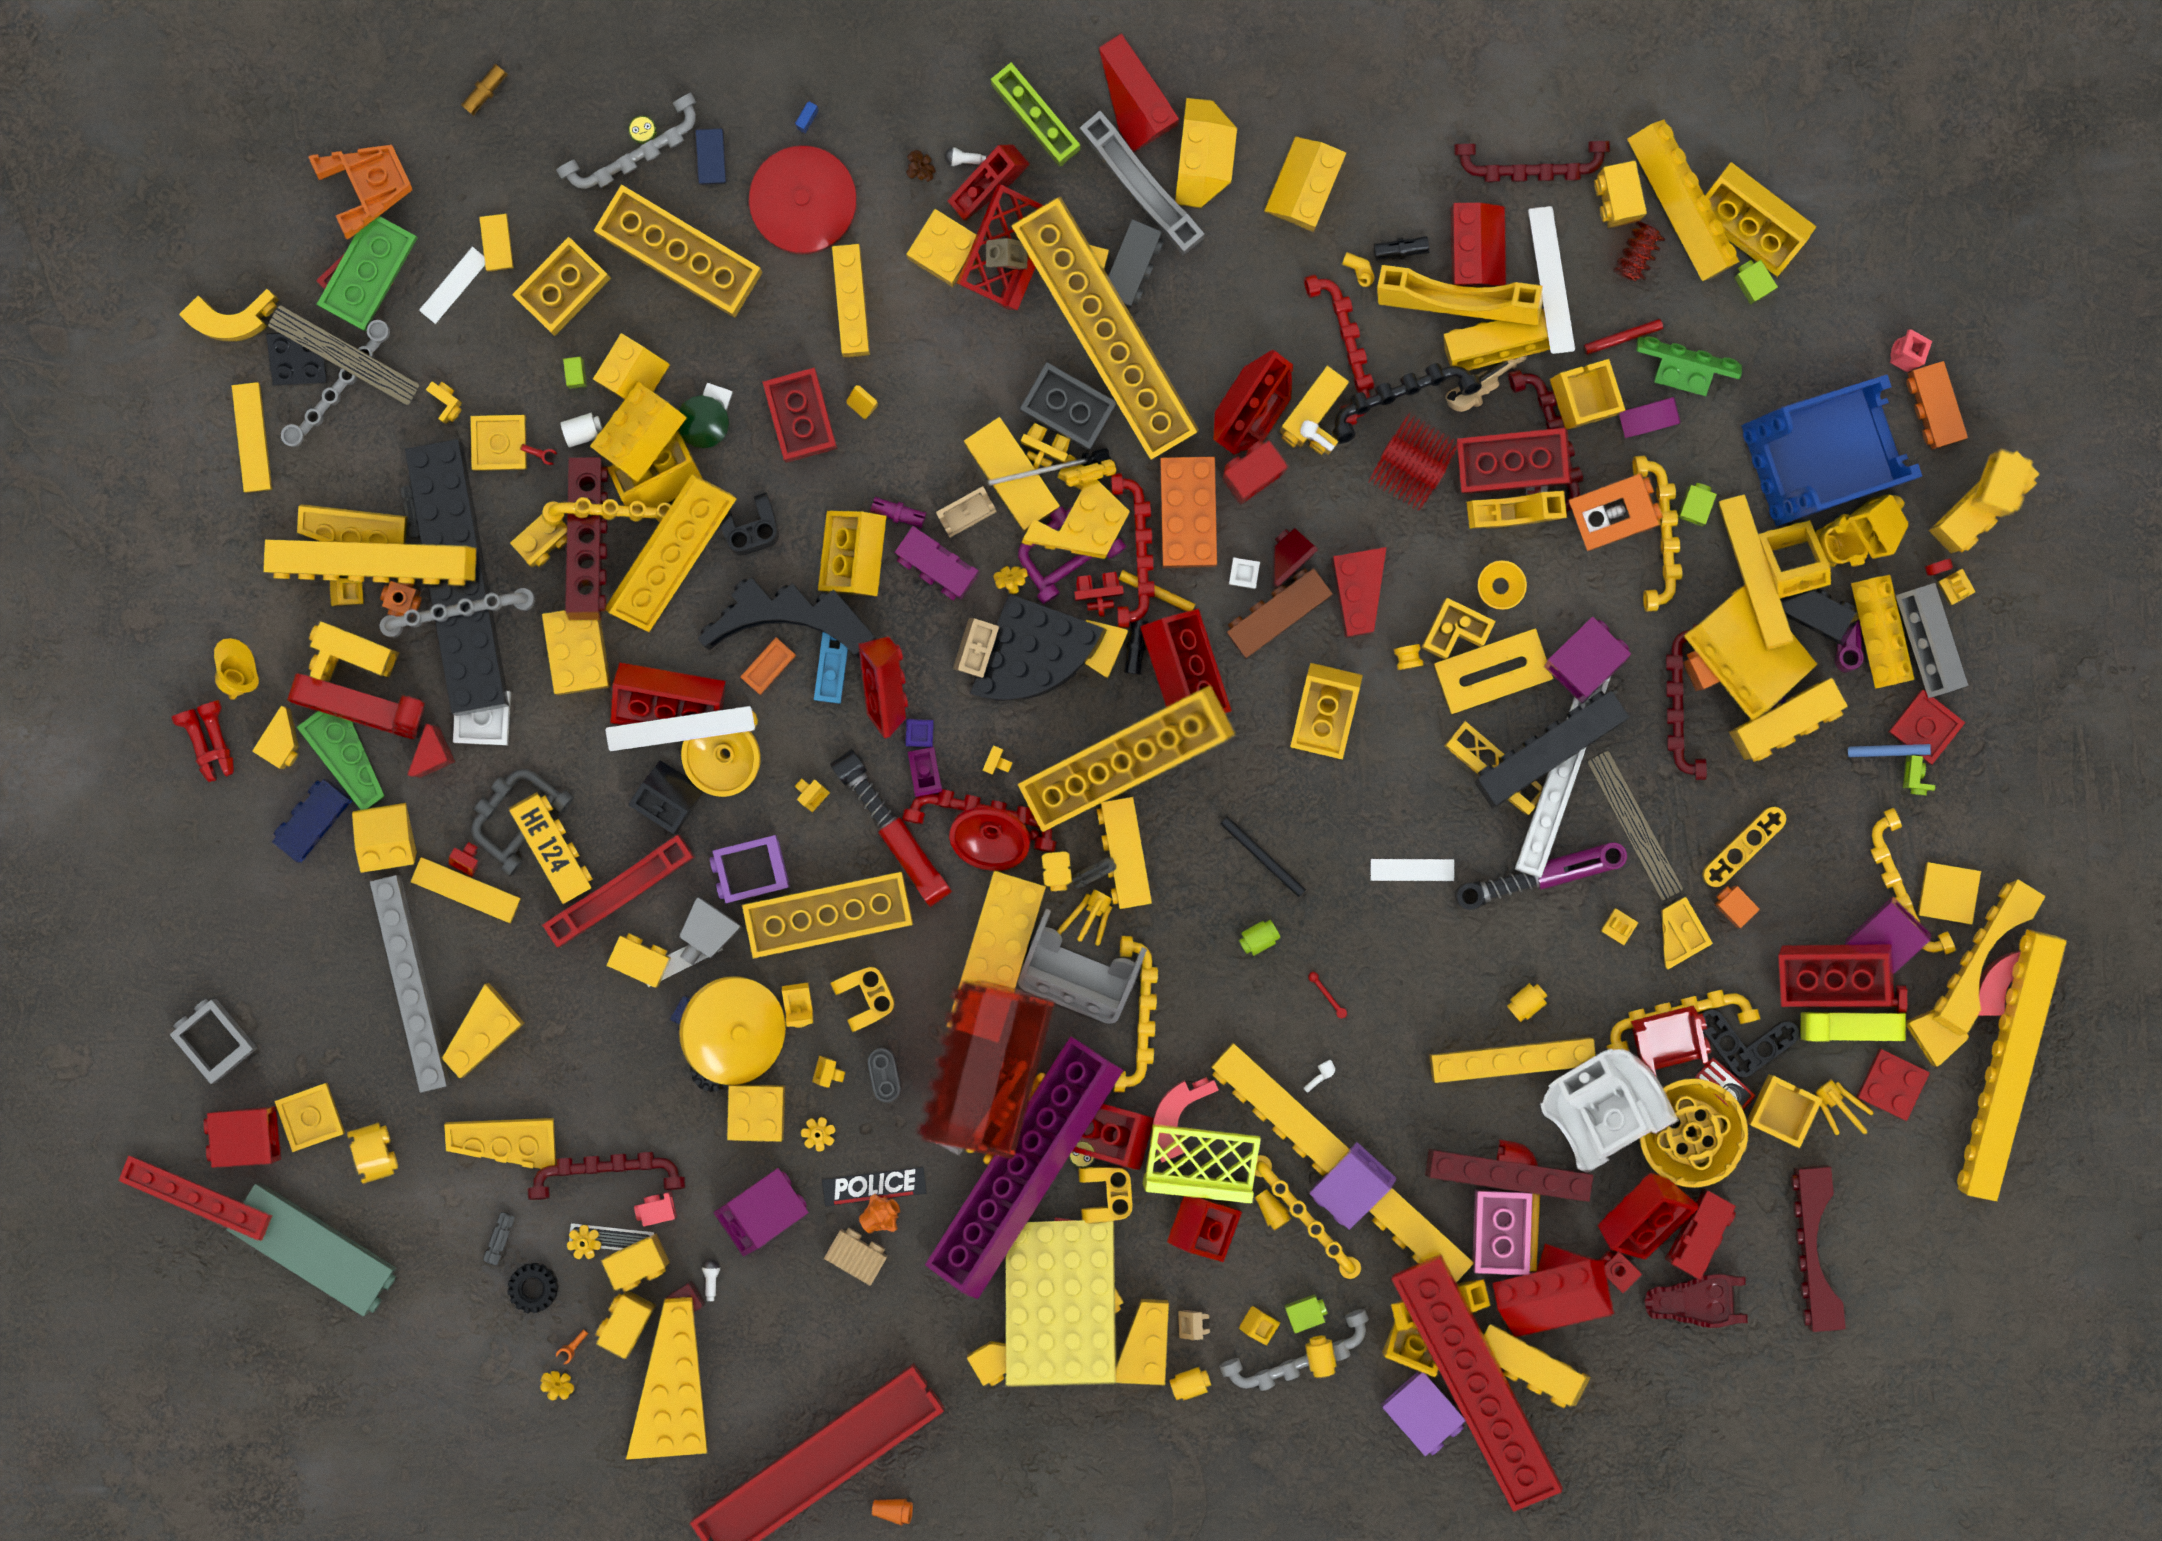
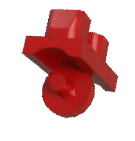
M1116 572L1103 573V588L1093 589L1091 575L1078 576L1077 591L1074 592L1075 601L1097 599V602L1087 603L1088 611L1098 610L1099 617H1105L1104 609L1114 608V601H1103L1102 598L1124 594L1123 585L1120 586Z

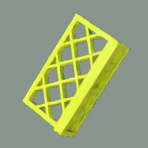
M1153 1124L1146 1173H1144L1142 1183L1146 1192L1252 1203L1254 1194L1252 1189L1261 1138L1260 1136ZM1158 1134H1171L1175 1141L1162 1149L1157 1143ZM1189 1136H1195L1202 1144L1189 1153L1181 1142ZM1216 1139H1222L1228 1147L1215 1155L1208 1145ZM1242 1142L1253 1143L1252 1152L1242 1159L1235 1148ZM1179 1145L1186 1156L1174 1164L1167 1156V1153ZM1157 1148L1160 1152L1155 1155ZM1206 1148L1213 1158L1200 1167L1193 1156ZM1232 1151L1239 1161L1227 1170L1220 1162V1159ZM1164 1156L1171 1167L1163 1173L1153 1172L1154 1162ZM1190 1159L1197 1170L1189 1176L1182 1175L1177 1168ZM1250 1160V1165L1248 1167L1246 1162ZM1217 1162L1224 1173L1216 1179L1209 1178L1204 1171ZM1243 1165L1248 1171L1247 1182L1235 1181L1231 1173Z

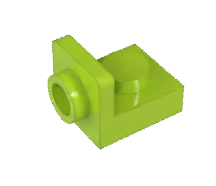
M1906 756L1903 788L1911 789L1910 794L1927 796V791H1935V785L1920 783V779L1924 778L1926 764L1922 763L1923 756Z

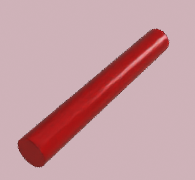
M1658 319L1584 344V350L1588 355L1662 330V321Z

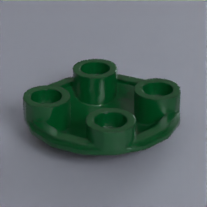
M703 395L695 396L686 400L678 410L687 417L679 427L678 432L684 441L694 447H714L724 439L728 432V414L723 402Z

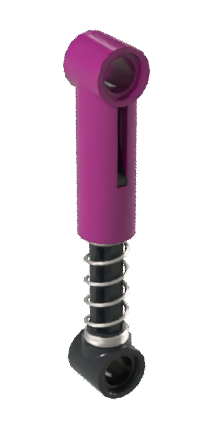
M1606 843L1547 860L1541 878L1524 872L1521 873L1520 871L1517 875L1510 873L1509 877H1499L1495 881L1489 879L1488 883L1484 881L1464 883L1456 889L1455 901L1461 908L1473 910L1481 905H1485L1486 902L1491 901V898L1499 897L1501 899L1502 895H1512V892L1520 891L1522 893L1523 889H1533L1534 886L1543 890L1618 869L1625 864L1627 852L1621 844ZM1610 848L1615 849L1619 856L1618 860L1613 864L1609 863L1605 858V854ZM1597 858L1598 860L1597 863L1579 867L1576 869H1574L1573 864H1577ZM1469 888L1473 889L1476 893V900L1471 904H1466L1462 898L1463 892Z

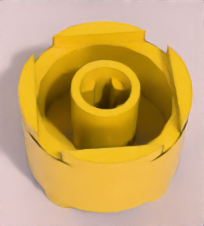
M375 1123L347 1132L348 1138L354 1137L350 1147L358 1174H365V1177L361 1178L362 1184L394 1174V1169H398V1162L395 1152L388 1151L387 1143H390L391 1139L386 1125L381 1127L380 1123Z

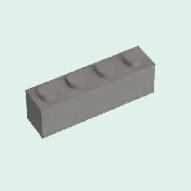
M1933 583L1895 595L1928 698L1968 686L1936 584Z

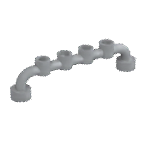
M688 93L673 102L677 112L683 111L685 114L684 121L678 126L667 130L657 138L646 142L638 149L620 157L615 162L599 169L586 178H581L577 175L576 172L580 168L575 159L556 169L561 180L567 178L572 185L578 188L587 189L597 184L600 188H603L615 181L612 175L619 171L626 175L638 168L635 162L645 157L648 162L661 155L659 148L666 144L670 148L685 141L682 135L692 129L695 123L696 114L693 105L697 103L692 93Z
M374 320L369 323L367 335L370 341L366 346L358 348L362 352L369 351V356L375 358V350L390 335L389 326L381 320ZM341 369L338 380L331 388H326L322 392V399L315 408L306 411L305 420L298 427L290 424L282 429V441L290 447L301 445L304 441V436L311 428L322 424L324 420L323 414L330 405H337L340 402V393L347 384H354L358 377L352 374L350 380H345L344 376L348 371ZM334 392V400L328 401V394ZM313 413L318 414V419L315 422L310 420Z
M520 588L514 593L500 596L489 593L484 599L476 601L461 599L458 604L447 607L436 604L431 610L422 612L408 610L403 616H385L380 622V630L385 636L395 638L402 633L403 626L419 627L423 622L433 620L444 622L449 617L457 615L469 617L476 611L486 609L497 611L502 606L514 604L519 610L527 611L534 606L535 596L530 590ZM497 598V604L491 607L489 605L490 599ZM470 603V610L463 612V605ZM443 609V616L438 618L436 616L437 610ZM416 614V622L410 623V616Z
M1358 1309L1345 1315L1348 1327H1355V1333L1348 1339L1332 1343L1336 1361L1344 1360L1351 1356L1349 1350L1359 1345L1364 1339L1366 1333L1365 1322L1369 1320L1365 1309ZM1306 1353L1305 1356L1287 1360L1277 1367L1259 1371L1254 1376L1248 1378L1242 1377L1239 1374L1243 1370L1239 1358L1225 1361L1219 1365L1223 1377L1229 1376L1231 1381L1238 1387L1247 1389L1259 1386L1260 1390L1263 1391L1275 1386L1274 1379L1284 1376L1286 1381L1299 1377L1301 1375L1299 1369L1309 1366Z

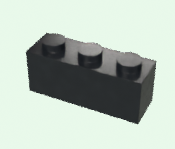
M1819 588L1816 592L1810 590L1780 598L1787 618L1844 646L1859 620L1854 606L1845 601H1841L1839 604L1831 600L1832 596Z

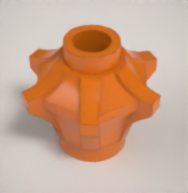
M873 1194L870 1196L868 1207L859 1216L860 1224L868 1233L880 1230L894 1232L898 1229L896 1219L899 1218L900 1207L894 1199L888 1200L886 1197L880 1198Z

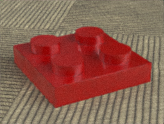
M1921 689L1888 732L1904 745L1931 744V755L1918 756H1923L1925 762L1933 765L1965 722L1934 697L1928 698L1927 692Z
M1879 1049L1856 1097L1907 1121L1930 1072Z

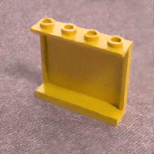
M1745 584L1734 591L1732 596L1700 624L1684 635L1752 721L1769 710L1818 665L1792 632L1793 643L1766 650Z

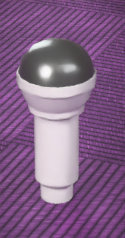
M956 147L949 148L945 152V161L951 166L961 163L980 165L986 159V156L962 152Z
M711 1259L705 1261L702 1265V1272L704 1277H706V1301H714L716 1296V1277H718L720 1272L719 1263Z

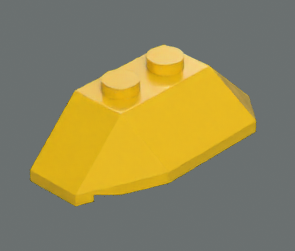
M1186 98L1175 202L1180 206L1202 208L1232 181L1237 128L1215 102L1211 100Z

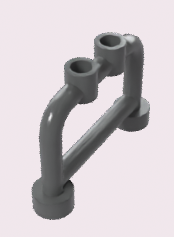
M529 769L515 770L506 779L499 777L491 787L495 792L489 800L485 797L482 798L475 806L474 810L478 814L471 824L473 839L503 864L501 870L509 877L517 871L523 862V859L515 854L526 840L523 833L519 830L506 848L502 850L484 836L482 826L493 815L502 800L510 794L514 785L521 779L528 780L547 796L551 806L560 814L566 810L574 799L566 790L560 793L538 774Z

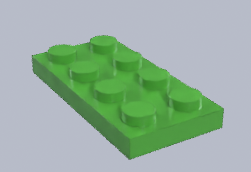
M378 216L355 234L316 305L366 332L369 323L375 316L418 237Z

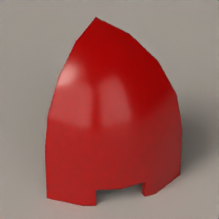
M1499 1140L1496 1160L1538 1166L1533 1152L1525 1145L1513 1141Z

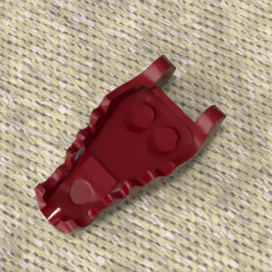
M1708 1274L1702 1276L1701 1280L1696 1278L1672 1286L1651 1288L1645 1297L1647 1314L1653 1319H1674L1679 1322L1693 1323L1706 1328H1719L1732 1324L1748 1323L1747 1314H1735L1733 1286L1746 1285V1277Z

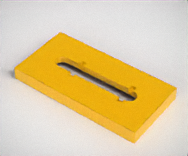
M1536 628L1433 664L1450 714L1553 679L1552 674L1544 667L1547 659ZM1522 656L1527 661L1524 667L1466 687L1461 686L1459 683L1462 676Z

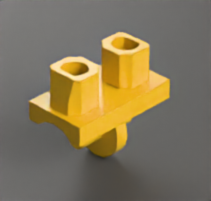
M1034 423L1027 435L1023 434L1021 444L1039 452L1037 455L1028 451L1026 455L1029 460L1034 462L1033 467L1038 469L1040 465L1044 467L1052 465L1053 462L1044 458L1045 455L1065 463L1068 457L1067 450L1070 439L1057 434L1052 445L1049 446L1042 442L1047 429Z

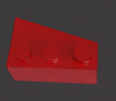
M1387 547L1332 557L1345 638L1374 632Z
M1704 1188L1696 1201L1699 1209L1685 1221L1665 1257V1260L1700 1280L1709 1265L1714 1251L1719 1247L1723 1239L1722 1234L1726 1226L1729 1227L1736 1216V1212H1734L1735 1205Z

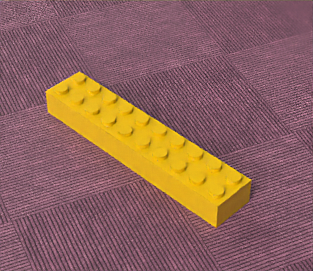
M1058 197L1012 225V228L1149 458H1155L1197 433L1199 429L1063 199Z

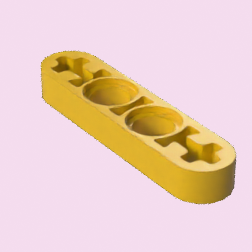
M1769 807L1763 810L1704 868L1702 873L1704 882L1711 887L1724 885L1783 828L1786 823L1784 811L1778 807ZM1768 813H1778L1777 821L1779 824L1769 825L1766 830L1770 831L1768 835L1763 828L1757 826L1759 821L1761 825H1765L1769 821ZM1751 830H1757L1761 834V841L1754 846L1750 845L1746 838ZM1734 848L1738 849L1742 854V859L1737 864H1732L1727 859L1728 852ZM1722 859L1723 863L1732 870L1728 873L1727 869H1724L1719 874L1720 881H1710V869L1718 870L1722 866L1718 861Z

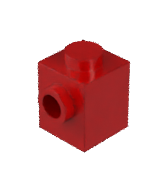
M1609 1250L1599 1259V1261L1604 1262L1607 1279L1622 1293L1642 1275L1620 1252H1611Z

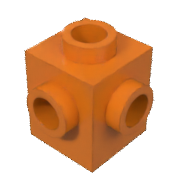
M390 581L389 586H384L380 600L383 601L382 607L389 609L387 614L398 617L403 616L408 610L418 611L422 597H420L421 591L413 588L415 583L406 584ZM398 593L403 594V600L400 603L395 601Z

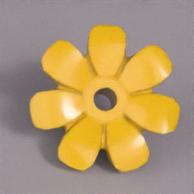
M1006 566L1000 570L1001 572H996L993 575L998 589L1006 587L1009 594H1016L1019 592L1018 585L1022 586L1025 584V577L1028 576L1025 568L1021 569V567L1015 566L1010 570L1009 566Z
M820 1117L817 1123L813 1118L809 1119L806 1122L809 1128L801 1130V1136L808 1138L804 1144L809 1149L815 1145L817 1151H823L825 1149L824 1144L831 1146L834 1143V1138L830 1134L835 1132L834 1125L826 1126L827 1119L824 1117Z
M581 1225L579 1232L573 1229L569 1233V1237L573 1240L567 1243L568 1250L575 1249L574 1257L577 1259H581L583 1254H585L587 1259H591L595 1256L593 1249H601V1241L595 1240L600 1234L596 1229L589 1232L588 1225Z
M551 1371L550 1374L544 1373L540 1381L542 1383L540 1388L543 1392H548L547 1397L550 1400H556L558 1396L565 1400L574 1391V1385L569 1383L571 1377L567 1373L560 1377L558 1371Z

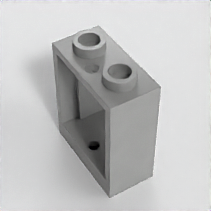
M204 999L195 1006L194 1010L196 1013L189 1019L184 1016L173 1025L175 1030L169 1035L210 1084H214L258 1048L217 999L210 1001ZM210 1011L215 1014L240 1044L235 1051L213 1069L208 1066L183 1036L187 1030Z

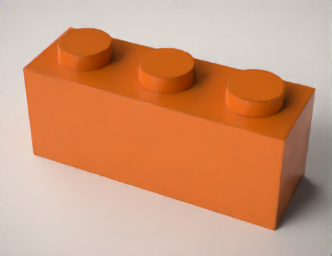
M1944 361L1909 372V378L1906 379L1909 392L1915 395L1917 404L1914 405L1918 419H1922L1925 427L1922 433L1926 445H1930L1931 449L1934 450L1967 439L1968 436Z

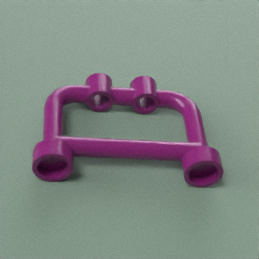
M1062 506L1050 514L1052 521L1046 525L1054 530L1060 529L1072 507L1065 510ZM1121 538L1114 541L1107 554L1109 559L1126 549V545ZM1021 543L1018 549L1019 561L1040 591L1037 598L1042 605L1060 594L1055 586L1056 582L1093 557L1078 554L1043 578L1029 557V550L1036 544L1031 546Z

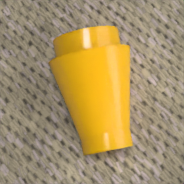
M1268 1189L1255 1197L1267 1226H1271L1274 1231L1292 1219L1288 1214L1290 1211Z

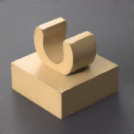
M1190 1310L1178 1311L1179 1338L1200 1340L1203 1339V1335L1210 1333V1329H1205L1202 1325L1203 1319H1209L1208 1314Z

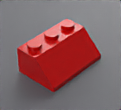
M1453 203L1451 206L1452 285L1476 288L1506 285L1505 206L1486 203Z
M889 636L858 644L866 712L884 738L890 737L906 719L905 708L908 707V700L902 688V685L905 684V676L899 662L903 660L900 646L895 645Z
M1650 1173L1642 1179L1641 1183L1631 1193L1623 1198V1201L1607 1213L1597 1226L1611 1250L1646 1260L1699 1207L1670 1179Z

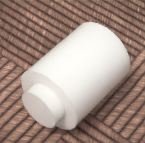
M592 412L561 422V428L569 448L595 440L596 436L603 429L599 416L594 417Z

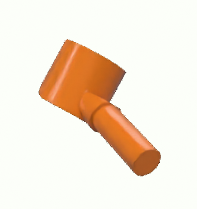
M583 1329L573 1342L562 1346L557 1351L556 1357L562 1351L568 1353L569 1358L564 1364L569 1363L575 1355L574 1350L589 1333Z

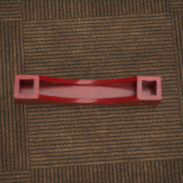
M677 835L625 872L565 909L542 926L556 947H562L694 859L695 856L682 836Z

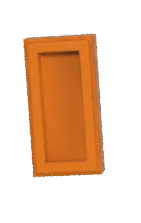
M775 637L740 678L761 695L796 657V654Z

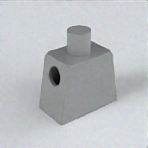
M697 897L679 936L689 943L680 957L692 965L695 964L701 953L709 958H713L740 930L742 925L702 898Z

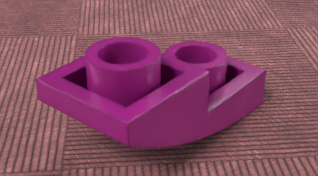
M1675 397L1650 402L1619 413L1625 438L1681 423Z

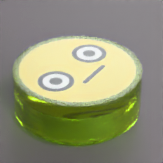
M637 116L629 124V134L635 142L645 144L654 139L656 126L649 117Z
M1078 1141L1075 1146L1095 1152L1092 1144L1087 1141ZM1071 1152L1069 1156L1072 1164L1079 1168L1088 1167L1095 1160L1093 1157L1076 1152Z

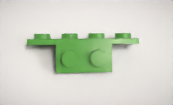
M1646 336L1645 338L1638 337L1637 352L1661 358L1654 378L1655 383L1706 396L1714 373L1736 379L1741 378L1742 365L1732 358L1725 357L1721 359L1713 357L1706 351L1699 350L1695 352L1688 350L1680 344H1665L1651 336Z

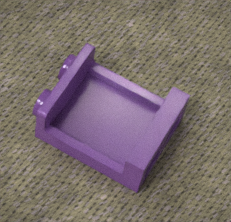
M1356 1142L1349 1149L1346 1156L1322 1180H1318L1309 1194L1313 1196L1314 1201L1319 1206L1325 1207L1339 1224L1344 1225L1350 1230L1392 1188L1397 1178Z
M1417 1371L1381 1403L1382 1408L1424 1456H1427L1429 1453L1431 1455L1437 1453L1444 1446L1442 1441L1449 1435L1451 1437L1456 1436L1464 1428V1417L1429 1377L1421 1371Z

